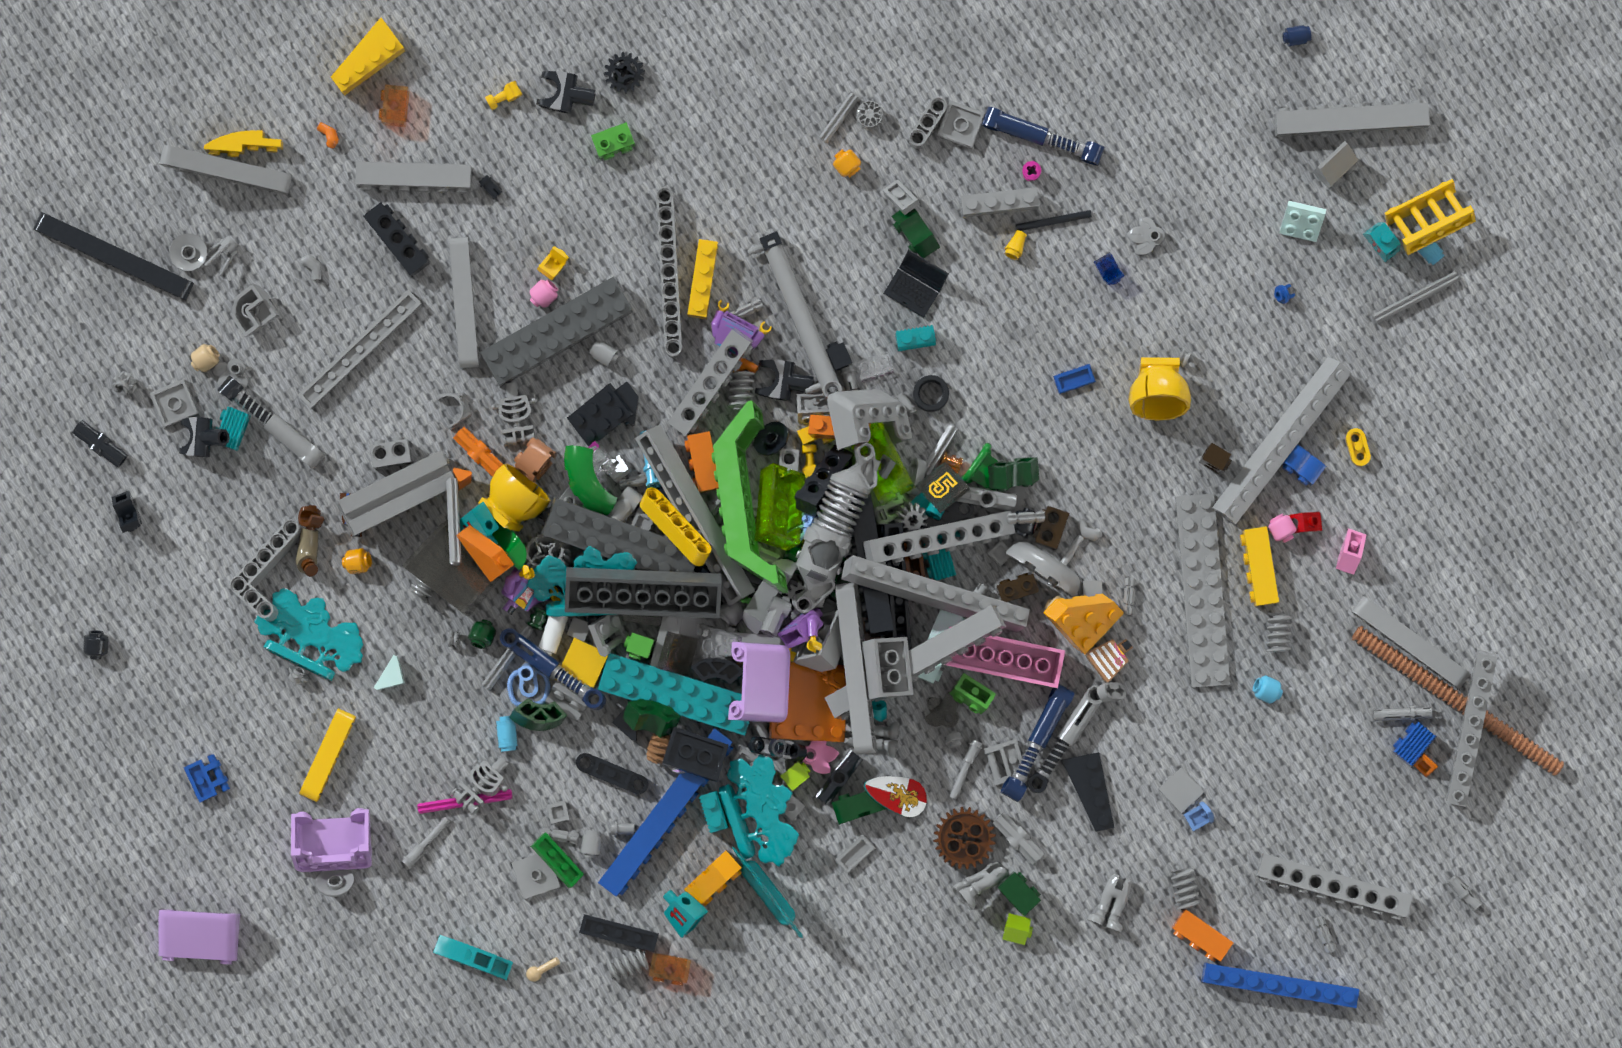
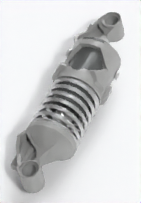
M867 442L854 446L857 461L855 465L831 475V480H829L831 484L827 486L832 491H825L826 496L829 498H822L825 504H821L819 507L823 511H818L817 515L819 517L814 518V523L807 527L803 537L805 540L803 547L796 554L798 558L796 566L805 582L806 589L793 597L792 605L801 613H808L816 605L822 607L826 596L835 589L836 575L840 574L842 560L845 556H848L852 546L850 543L852 537L850 532H854V530L850 528V525H857L856 522L852 521V517L855 519L859 518V515L848 510L852 509L862 512L861 508L852 505L851 502L862 506L865 505L863 501L854 498V495L866 499L870 491L877 486V470L881 461L875 459L874 448ZM863 446H867L868 452L862 456L860 449ZM801 599H806V605L802 608H799V601Z

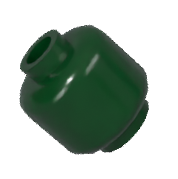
M485 619L474 622L468 635L472 646L485 649V647L492 645L496 635V629L492 626V622Z

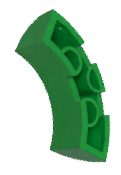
M566 446L564 466L570 480L568 484L574 496L579 498L584 504V508L608 516L616 504L617 497L608 493L596 477L593 467L594 450L582 446Z
M496 521L499 529L492 533V535L497 540V545L502 547L514 563V566L520 570L526 562L527 552L525 545L512 530L504 528Z

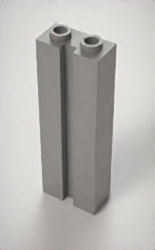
M440 450L335 501L351 535L355 536L446 491V481L448 478H455L453 470L450 471L447 465L450 461L446 453H442Z

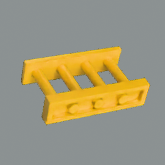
M1453 179L1442 182L1439 186L1397 207H1392L1384 213L1387 225L1396 223L1405 238L1402 241L1407 255L1476 222L1475 213L1471 205L1462 208L1453 195L1456 193ZM1445 197L1456 211V213L1448 217L1444 215L1436 203ZM1430 206L1439 221L1428 225L1419 210ZM1411 214L1422 228V230L1414 234L1410 232L1402 220Z

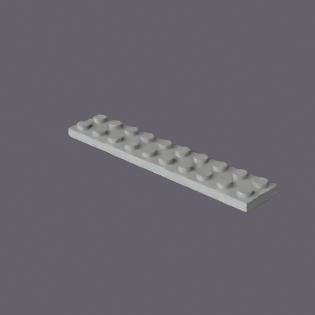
M1214 493L1176 496L1191 688L1230 685L1216 511L1212 508L1215 504Z

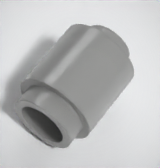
M596 341L589 353L593 356V359L607 367L610 364L614 366L619 358L616 355L618 351L604 342Z
M585 830L581 846V853H584V857L596 858V855H600L602 842L600 831Z

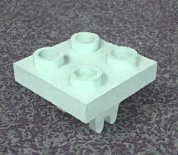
M1288 201L1279 234L1317 242L1326 209Z

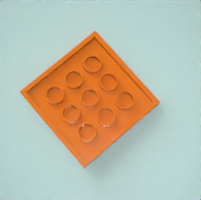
M790 662L787 718L780 723L770 722L769 738L844 742L845 720L834 718L825 700V697L836 692L838 689L825 684V681L822 680L823 676L815 673L814 669ZM837 665V667L844 669V665Z

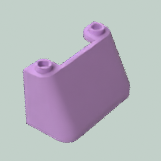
M732 642L731 653L733 659L743 662L742 701H733L731 703L728 720L783 722L788 714L789 648L784 645Z
M357 808L351 812L350 818L312 820L311 815L306 812L291 814V858L295 870L299 872L364 869L372 866L369 809Z
M159 910V956H162V960L174 961V957L220 960V964H232V961H237L240 914Z

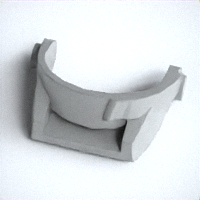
M441 393L437 395V400L451 397L459 401L461 405V415L458 421L448 425V429H455L456 425L472 416L464 393Z

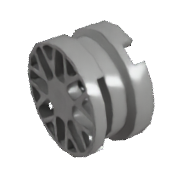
M874 101L863 102L857 109V122L865 129L876 128L880 125L883 118L881 106Z

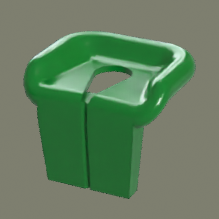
M990 443L983 444L981 452L967 472L961 476L963 483L974 481L984 488H989L988 466L998 462L991 456L992 446Z

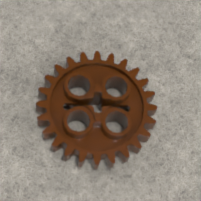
M961 807L959 813L954 808L953 815L946 812L947 819L940 818L943 824H936V827L940 830L933 833L938 835V838L934 839L933 842L939 843L935 850L941 849L942 851L938 856L945 855V863L951 860V867L958 863V869H961L962 864H965L966 869H969V864L976 868V861L983 864L982 857L988 859L989 856L986 852H993L989 846L995 844L994 841H991V838L995 837L996 834H990L994 827L987 826L990 819L984 821L985 814L979 817L978 810L971 813V807L967 809V812H964L963 807ZM955 821L960 822L962 825V829L958 833L953 832L951 829V825ZM973 825H979L981 828V833L977 836L972 835L970 832V828ZM965 832L968 837L978 838L982 841L980 843L966 841L963 844L961 839L950 838L947 835L955 834L962 836ZM952 840L957 841L959 844V848L955 852L950 851L948 848V843ZM969 844L977 846L978 851L976 854L970 855L967 852Z

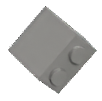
M1344 141L1313 173L1328 189L1332 186L1336 188L1343 181L1341 177L1345 173L1350 175L1357 168L1355 164L1358 162V159L1348 143Z

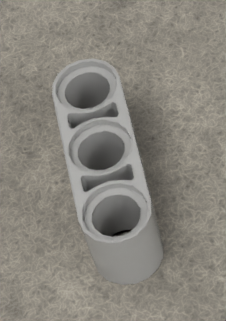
M936 97L932 99L911 131L909 144L913 148H922L942 119L947 108L946 101L943 98ZM940 103L943 106V110L937 112L933 109V105ZM925 119H930L933 125L925 127L922 122ZM915 135H920L923 138V141L921 143H915L913 142L912 137Z

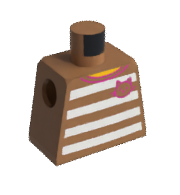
M1112 639L1088 651L1085 656L1105 683H1107L1129 661L1124 654L1133 647L1127 639L1118 645Z

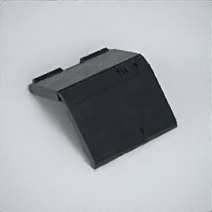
M908 249L899 269L883 294L924 318L939 294L938 292L942 289L949 273Z

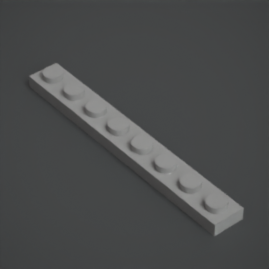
M407 290L298 394L301 400L312 409L413 314L422 303Z

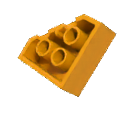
M1095 594V596L1090 597L1086 595L1075 596L1072 599L1058 598L1043 612L1068 642L1084 655L1124 614L1118 605L1104 594Z
M726 850L684 890L701 905L706 906L713 900L711 896L716 891L720 894L728 886L726 882L730 878L734 881L742 873L740 871L742 866Z

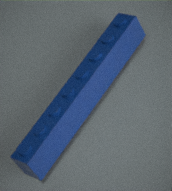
M1204 963L1201 982L1352 1008H1357L1359 996L1358 988Z

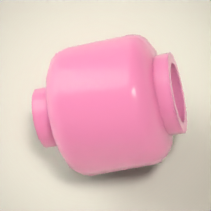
M548 279L540 280L530 290L532 297L530 301L536 307L547 308L558 297V288Z
M1282 513L1269 520L1268 529L1275 541L1283 540L1286 543L1294 538L1292 534L1296 532V527L1290 516H1284Z

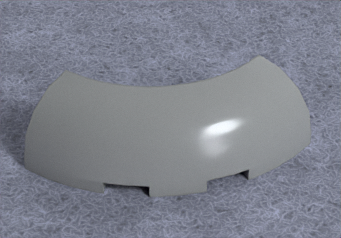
M1024 540L1014 543L1007 550L1006 554L1016 562L1038 573L1062 592L1071 597L1076 596L1080 580L1078 575L1066 565Z
M787 559L776 560L772 565L776 564L785 573L788 584L797 569L796 563ZM764 581L761 582L743 613L744 623L748 629L757 635L768 613L767 608L772 597L777 596L780 598L782 592Z

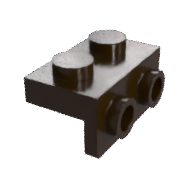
M1024 573L1017 576L1018 579L1000 581L996 589L1001 601L1010 602L1038 593L1039 589L1034 574Z

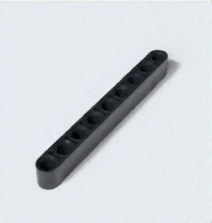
M43 212L40 213L33 230L43 233L45 236L60 241L103 263L112 265V267L129 273V275L146 281V283L163 289L185 301L194 285L193 282Z

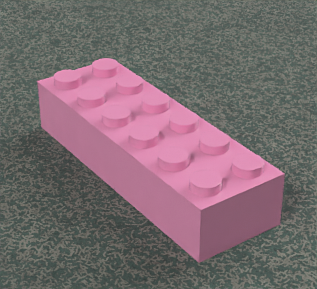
M989 636L985 638L986 641L979 646L974 644L968 648V652L960 656L956 654L951 657L952 661L944 664L1058 688L1065 650L998 636Z

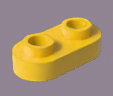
M1351 429L1345 437L1351 461L1356 466H1364L1371 458L1365 434L1361 429ZM1353 435L1358 436L1357 442L1352 441ZM1358 453L1363 455V460L1357 459Z

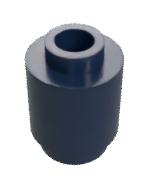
M1300 25L1285 28V32L1282 33L1284 44L1287 43L1288 47L1307 44L1308 41L1312 40L1309 26Z

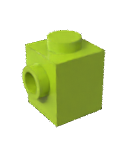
M797 762L780 777L793 791L810 777L808 774L810 769L804 762L802 764Z
M1009 913L1002 940L1025 945L1027 938H1031L1033 927H1030L1031 918Z

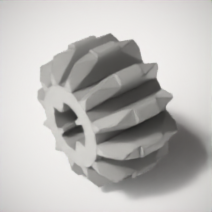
M908 502L907 508L904 505L900 506L902 512L896 511V514L900 517L896 518L895 522L903 524V533L920 530L921 525L927 526L923 520H926L928 516L924 514L925 509L923 507L920 508L918 503L912 505L911 502ZM911 516L914 517V520L909 521L908 518Z

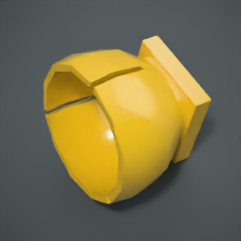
M1141 357L1138 378L1130 387L1128 398L1134 415L1147 420L1160 421L1175 419L1186 414L1190 409L1191 395L1187 382L1178 373L1180 358Z
M505 463L495 472L490 481L489 497H482L478 504L484 502L493 518L504 528L519 532L523 528L521 521L536 518L547 508L551 500L541 487L530 481L521 472L516 470L515 467Z

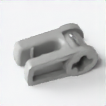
M903 498L873 508L876 525L890 524L900 517L896 513L889 515L887 511L903 505Z

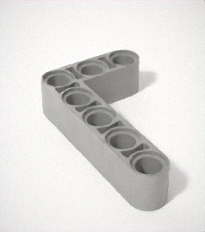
M292 519L282 524L230 582V589L258 616L269 622L277 618L278 609L255 587L299 541L302 526ZM296 526V531L290 534L291 527ZM283 540V545L277 548L278 541ZM270 554L269 561L264 562L265 555ZM254 568H257L256 575L251 576V571ZM244 582L243 589L238 591V585ZM257 595L256 602L251 603L252 596ZM271 607V612L265 616V609Z

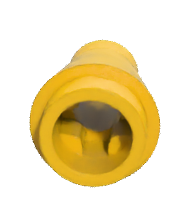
M1020 230L1016 231L1004 248L1005 256L1013 260H1018L1022 256L1026 233Z

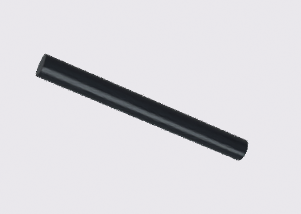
M1091 210L1015 225L1016 230L1023 231L1091 218L1092 214Z

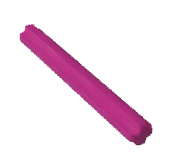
M511 789L505 792L500 790L494 796H486L482 793L477 795L484 801V804L513 798ZM455 798L419 803L417 808L418 813L423 814L463 807L464 803L458 804Z

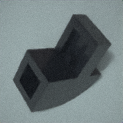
M128 490L111 497L113 508L119 518L122 533L132 532L140 527L142 520L130 491Z

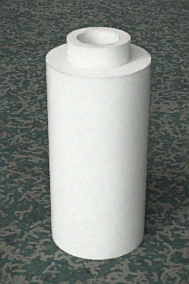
M548 616L539 648L552 656V653H557L568 620L566 616Z

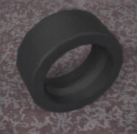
M935 375L922 377L914 386V402L923 411H939L946 405L949 399L947 383ZM930 382L938 384L942 389L941 400L933 405L924 403L920 397V389L923 385Z

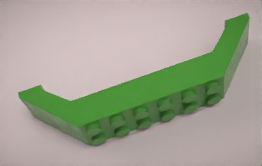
M753 400L746 402L713 445L714 452L711 454L712 461L716 464L714 477L719 486V489L716 490L717 497L721 500L719 513L724 522V525H722V533L726 537L724 550L726 555L739 566L780 592L788 593L785 573L776 564L770 565L761 559L759 553L745 452L759 431L765 429L762 410Z

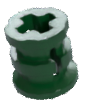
M534 607V613L530 615L531 620L526 622V624L544 631L542 626L546 624V616L548 615L545 610Z

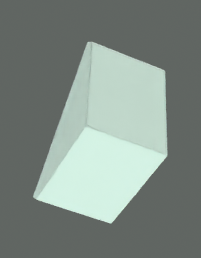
M393 655L374 686L376 690L405 684L399 657Z

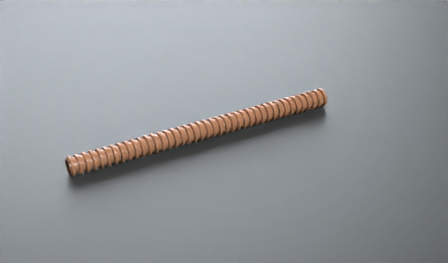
M1363 626L1357 628L1352 636L1353 641L1356 640L1357 644L1361 643L1363 648L1367 647V650H1371L1372 654L1376 653L1378 658L1382 657V660H1386L1387 664H1392V667H1396L1397 671L1401 670L1403 675L1407 674V677H1411L1412 681L1416 680L1418 685L1422 684V687H1426L1427 691L1431 690L1433 695L1436 694L1438 698L1441 697L1443 702L1447 701L1448 705L1451 704L1452 708L1456 707L1457 711H1462L1464 715L1467 696L1463 697V694H1459L1458 690L1454 691L1452 686L1448 687V684H1444L1443 680L1439 681L1437 676L1434 677L1432 673L1429 674L1427 669L1423 670V667H1419L1418 663L1414 664L1412 659L1408 660V657H1404L1403 653L1399 654L1397 649L1393 650L1392 646L1389 647L1388 643H1383V640H1379L1378 636L1374 637L1372 632L1368 633V630H1364ZM1486 710L1483 728H1487L1488 732L1491 731L1492 735H1497L1498 739L1502 738V741H1506L1507 745H1512L1513 749L1517 748L1518 752H1522L1524 756L1527 755V758L1537 762L1538 766L1542 765V768L1547 769L1549 773L1552 772L1553 776L1561 771L1564 766L1563 761H1558L1559 758H1554L1553 754L1549 755L1548 751H1543L1544 748H1539L1538 744L1534 745L1532 740L1529 741V738H1524L1523 734H1518L1517 730L1514 731L1513 727L1509 728L1507 723L1503 724L1504 721H1499L1498 717L1494 718V715L1492 713L1488 714L1489 711Z

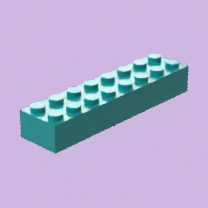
M612 653L608 655L598 690L632 701L638 699L655 701L672 707L680 716L746 736L750 721L728 720L729 706L733 701H742V694Z

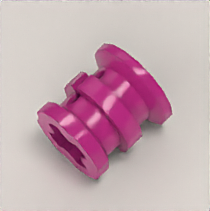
M1029 161L1024 164L1022 168L1024 179L1035 181L1040 176L1041 167L1037 162ZM1032 168H1034V169H1035V172H1034V173H1035L1036 175H1034V174L1028 175V170H1027V169L1031 170Z

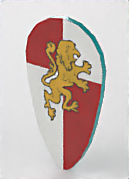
M885 776L870 779L864 784L867 793L877 803L904 817L919 815L927 803L924 787L914 779Z

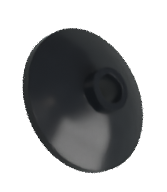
M770 422L764 425L765 429L760 430L756 435L754 447L759 454L764 456L774 455L786 445L789 431L781 422Z

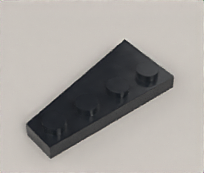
M1100 753L1062 759L1061 761L1095 832L1114 828Z

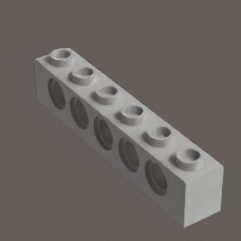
M733 328L667 423L685 436L690 433L694 434L699 427V424H697L701 417L704 419L710 411L708 408L710 403H715L720 397L719 390L722 386L726 387L732 379L729 376L733 370L737 372L742 365L740 361L744 355L748 356L753 349L751 346L753 340L738 329ZM730 347H735L738 350L737 357L730 355ZM720 362H723L727 365L726 372H721L719 370L718 366ZM709 378L715 379V381H716V387H715V388L709 387V385H708V379H709ZM698 394H703L705 396V403L702 404L698 402ZM688 409L694 411V419L687 417L686 411Z

